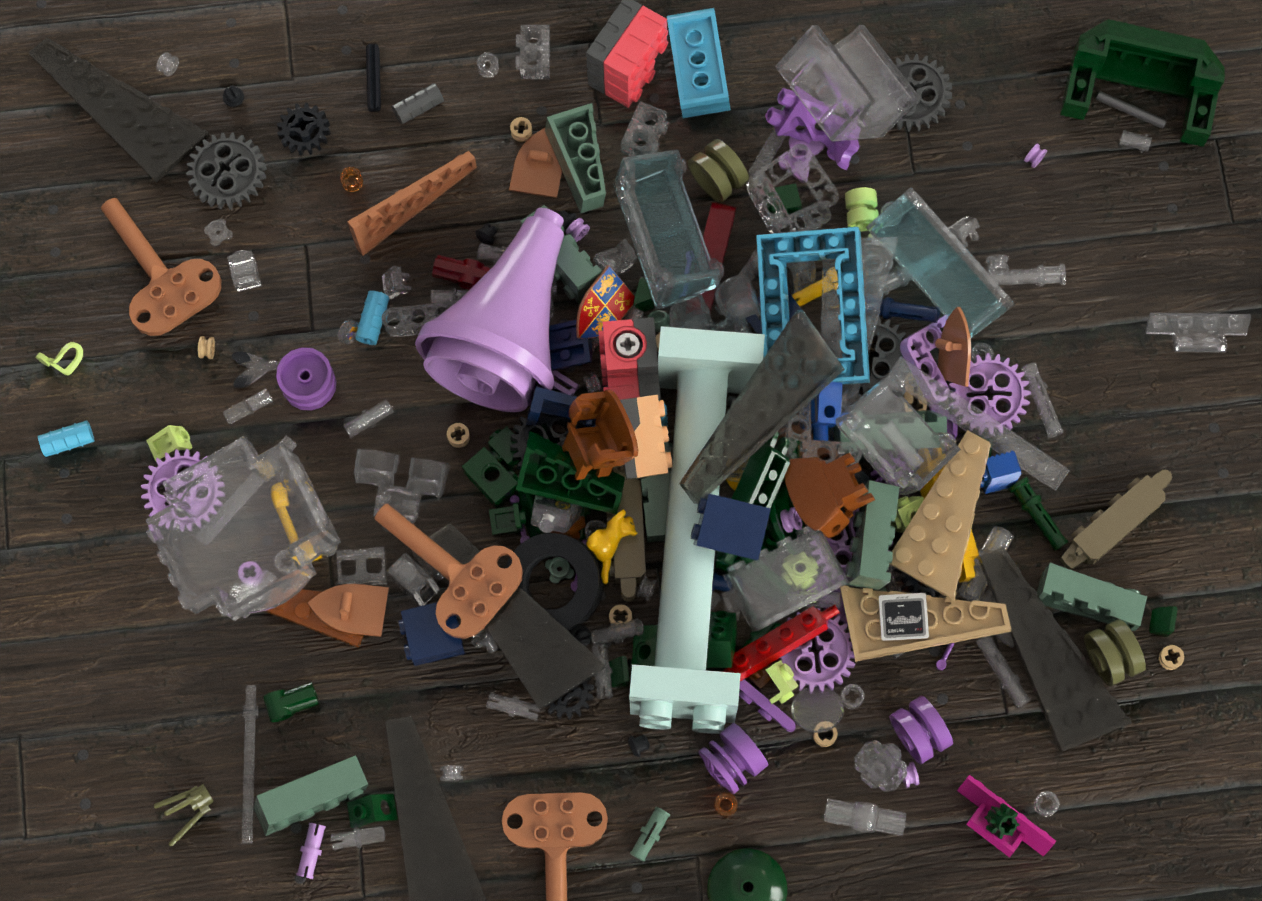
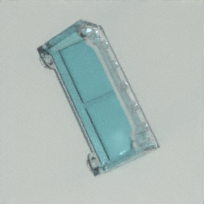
M679 150L623 157L613 184L656 309L669 307L715 289L724 275L722 263L718 262L716 258L711 259L682 180L683 174L686 173V162L683 158L681 159Z
M912 187L866 227L870 232L867 237L876 247L881 244L933 304L940 308V312L947 319L956 307H961L969 327L970 339L1015 305L1014 301Z

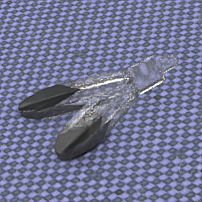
M243 351L235 352L232 354L233 360L250 369L240 374L233 385L235 388H244L258 380L267 371L277 370L280 362H277V360L265 361L258 356Z

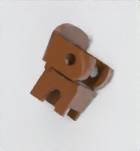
M609 389L602 392L584 393L572 402L569 408L571 423L567 425L569 432L562 449L564 452L569 451L577 469L575 474L576 480L585 479L591 469H597V477L609 476L613 467L622 466L638 456V443L634 429L615 392ZM596 419V427L575 428L579 420Z
M851 453L828 464L825 460L821 461L818 457L789 459L790 465L785 474V483L791 501L804 523L814 531L821 530L827 538L834 537L845 529L850 522L849 519L854 516L852 511L875 500L872 493L864 495L869 492L864 483L859 485L854 474L862 470L859 463L847 467L855 462ZM843 506L846 511L845 513H843V511L840 509Z

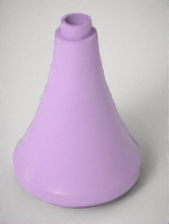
M537 208L534 216L525 219L515 238L496 264L459 301L441 315L422 326L415 342L416 349L424 359L426 372L447 390L470 402L490 409L504 412H520L525 410L527 406H530L536 387L547 390L553 389L554 378L551 370L549 346L551 288L558 254L564 238V232L561 230L564 220L558 213L547 208Z

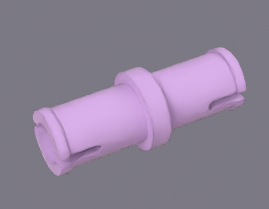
M309 823L305 844L300 849L302 856L298 872L296 873L297 876L304 877L306 866H308L306 878L313 879L318 855L321 856L322 853L320 846L326 826L318 825L317 834L314 835L316 824Z

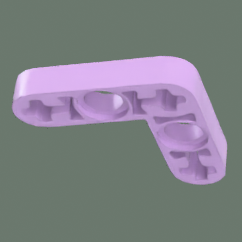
M949 314L940 317L938 323L931 322L903 339L900 344V351L924 397L931 404L947 400L950 393L949 387L930 353L931 350L936 348L935 341L941 338L942 332L940 328L945 326L950 316ZM927 331L932 333L934 337L933 343L927 340ZM922 363L928 367V376L924 375L921 371Z

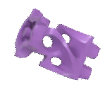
M796 86L793 91L782 88L777 98L778 103L783 105L782 109L779 110L771 107L765 115L767 122L774 126L776 134L778 136H790L807 144L811 140L824 143L828 148V157L835 160L840 168L847 170L852 155L860 148L857 138L859 121L840 117L833 112L834 108L830 104L818 100L799 86ZM821 121L825 124L823 130H817L815 124ZM798 125L805 127L803 130L795 129Z

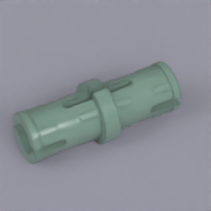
M655 807L646 826H642L640 829L641 835L630 852L632 856L645 862V858L653 844L660 839L659 834L668 817H670L669 813L659 807ZM654 824H656V826H655L654 830L652 831V833H651V835H650L648 841H647L646 844L644 845V842H645V840L647 839L648 835L650 834V831L652 830Z

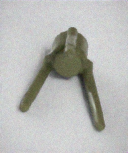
M204 784L199 787L196 785L188 791L154 804V808H159L187 798L164 812L165 816L189 804L194 811L200 809L169 842V846H173L204 814L211 810L209 805L214 800Z

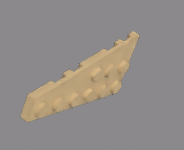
M968 430L892 550L893 558L890 564L955 601L964 554L967 550L974 520V511L991 447L989 441Z
M840 585L855 662L1011 632L1005 604L975 600L971 602L956 600V598L953 601L948 597L945 599L926 595L929 637L924 639L883 641L881 639L879 596L910 593L876 591L872 588L859 589Z

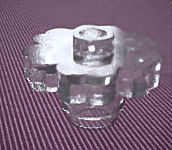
M877 740L866 742L854 757V767L858 772L862 773L861 780L872 789L879 787L884 792L894 791L907 776V764L901 760L902 754L900 749L892 743L882 745Z

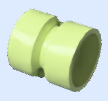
M866 187L855 188L845 193V206L849 211L846 215L848 227H859L860 232L873 230L879 226V213L876 209L878 204L877 193L875 189Z

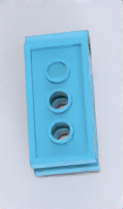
M714 8L668 15L667 22L683 118L731 110Z

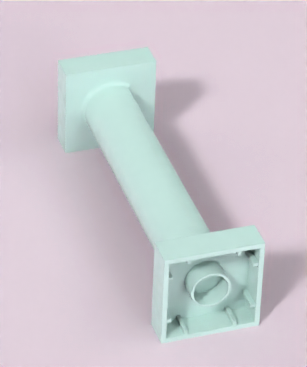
M661 326L659 387L678 389L655 666L632 664L630 714L639 715L640 726L644 728L671 729L672 718L692 719V730L695 732L720 734L724 730L725 722L735 723L741 673L706 671L715 550L693 545L694 540L691 539V531L694 523L698 524L700 514L697 513V507L700 497L704 498L706 493L717 496L720 494L727 393L759 395L765 334Z

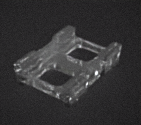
M384 547L368 548V551L366 549H363V551L361 549L358 551L354 550V552L352 549L336 551L338 585L371 582V585L387 584ZM381 558L382 571L369 574L367 572V559ZM343 560H355L356 573L354 575H342L341 562Z

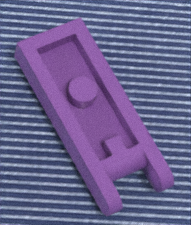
M745 679L740 681L739 697L749 705L753 701L760 707L757 712L770 722L773 718L788 732L795 730V722L777 706L771 704L764 695Z

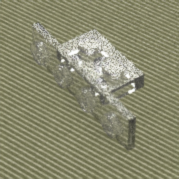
M1150 313L1146 334H1171L1175 352L1225 353L1227 348L1225 335H1247L1251 314Z

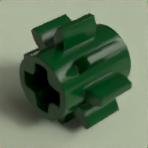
M1004 803L1000 807L991 806L987 816L984 817L989 824L986 826V830L992 834L994 833L999 839H1002L1004 835L1012 836L1017 826H1019L1015 819L1018 813Z

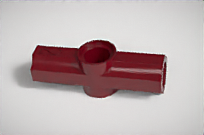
M438 255L435 258L432 276L456 282L460 287L470 290L491 268L485 267L483 263L474 259H464V261Z

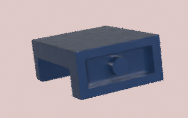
M536 387L526 424L536 426L540 413L570 420L569 408L577 397ZM596 419L578 421L583 423V428L596 426Z
M706 493L704 498L700 497L697 513L700 514L698 524L694 523L691 531V539L694 540L693 545L759 560L771 508Z

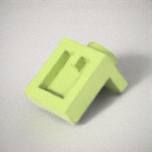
M168 425L146 440L155 461L156 458H159L164 462L166 460V452L173 456L175 450L185 451L186 449H192L190 436L182 426Z

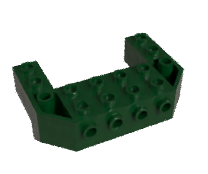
M1108 19L1079 36L1073 51L1060 115L1084 120L1090 106L1095 78L1188 98L1179 142L1204 147L1211 135L1218 94L1225 79V67L1205 40Z

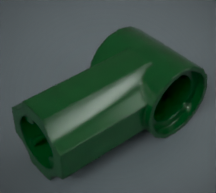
M312 682L287 691H273L263 696L271 723L283 721L292 717L293 713L319 705Z

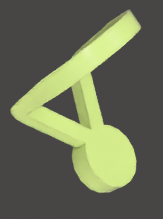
M70 342L60 350L55 359L48 358L40 352L36 358L48 367L51 365L62 374L70 375L81 362L83 349L81 345ZM70 348H75L76 356L66 369L56 364Z

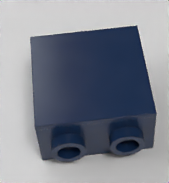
M437 602L401 611L402 619L398 620L401 635L406 634L408 644L404 645L407 660L412 659L414 666L465 654L462 638H454L448 635L438 624L436 617ZM456 615L449 617L447 620V627L450 629L459 627Z

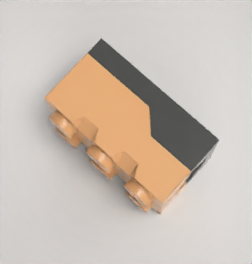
M658 395L620 400L634 429L639 450L637 457L624 464L626 480L668 474V468L673 466L671 452H665L664 443L669 441L667 426H662L661 417L665 416L664 401H658Z

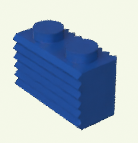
M1011 450L1010 453L1006 452L1005 454L1001 453L1000 456L996 454L995 457L991 456V458H988L980 486L985 494L1010 488L1017 482L1021 476V469L1014 451Z

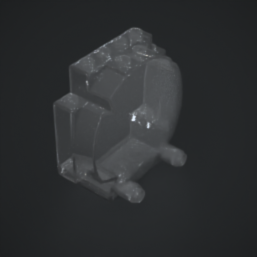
M244 436L162 482L166 490L163 494L170 506L146 519L149 527L147 534L151 541L156 543L159 548L157 555L170 571L167 576L171 584L178 588L180 593L178 600L185 610L188 609L198 614L214 605L222 616H227L234 621L248 613H257L275 608L293 598L317 574L312 562L320 555L332 556L337 551L338 544L341 543L299 457L282 442L258 455L253 444Z

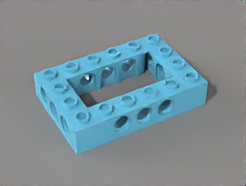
M859 227L757 235L762 334H765V387L768 390L802 388L818 381L840 382L842 385L870 383L861 232ZM836 259L835 270L838 277L837 296L840 307L838 320L841 326L840 347L843 358L832 359L828 356L822 360L809 361L801 358L800 361L792 362L786 263Z

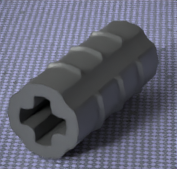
M433 83L391 107L399 123L404 124L444 102V98L437 85Z

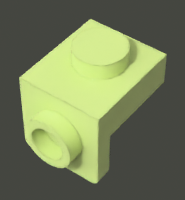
M781 660L767 668V673L780 690V693L769 701L773 704L779 700L783 704L794 696L792 690L798 687L793 678V671L787 664H783Z

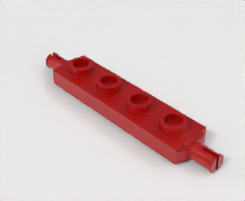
M833 604L821 612L812 606L735 652L732 668H726L721 672L741 673L740 681L744 680L828 629L827 620L840 614L838 608Z

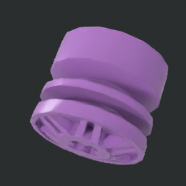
M732 723L720 733L724 743L723 747L711 740L709 746L714 754L705 747L700 749L698 753L711 776L717 783L734 795L739 791L737 784L733 780L734 778L741 785L745 786L747 780L742 773L744 770L755 777L769 764L750 737L737 724Z

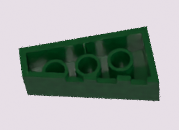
M530 431L516 490L617 514L623 494L625 477L611 471L609 476L597 477V469H591L585 479L576 480L575 474L577 469L569 451L564 452L562 446Z

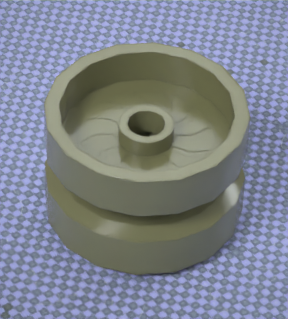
M714 139L705 146V154L699 152L688 160V167L696 182L707 195L721 203L732 195V188L739 189L747 183L749 175L737 154L722 140Z
M1117 619L1107 624L1105 632L1096 629L1084 636V643L1090 661L1106 685L1111 687L1122 682L1125 679V674L1133 677L1146 670L1141 647L1135 635L1123 620Z

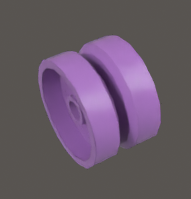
M301 347L290 351L282 358L277 367L276 378L279 388L287 401L300 410L312 411L323 407L331 400L336 391L337 381L329 360L323 353L313 348Z
M921 695L909 703L910 712L900 708L889 716L900 741L919 764H923L933 757V748L942 752L953 744L951 734L934 706Z

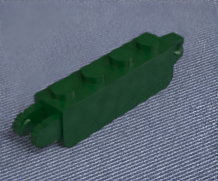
M770 429L766 433L761 445L754 447L732 499L771 508L790 465L789 458L785 456L790 444L788 438L783 436L777 440L779 433L775 429ZM718 551L715 559L724 565H732L737 555Z

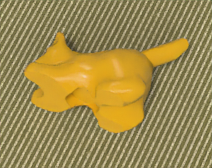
M624 509L607 522L606 529L596 530L588 537L586 542L587 547L593 552L595 557L603 563L601 579L604 584L608 583L611 559L621 539L629 535H637L633 518L630 516L625 517L626 511Z

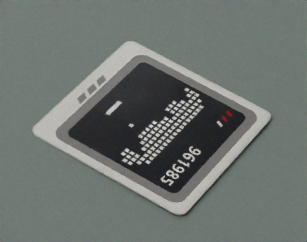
M925 593L879 596L881 639L883 641L924 639L929 637Z

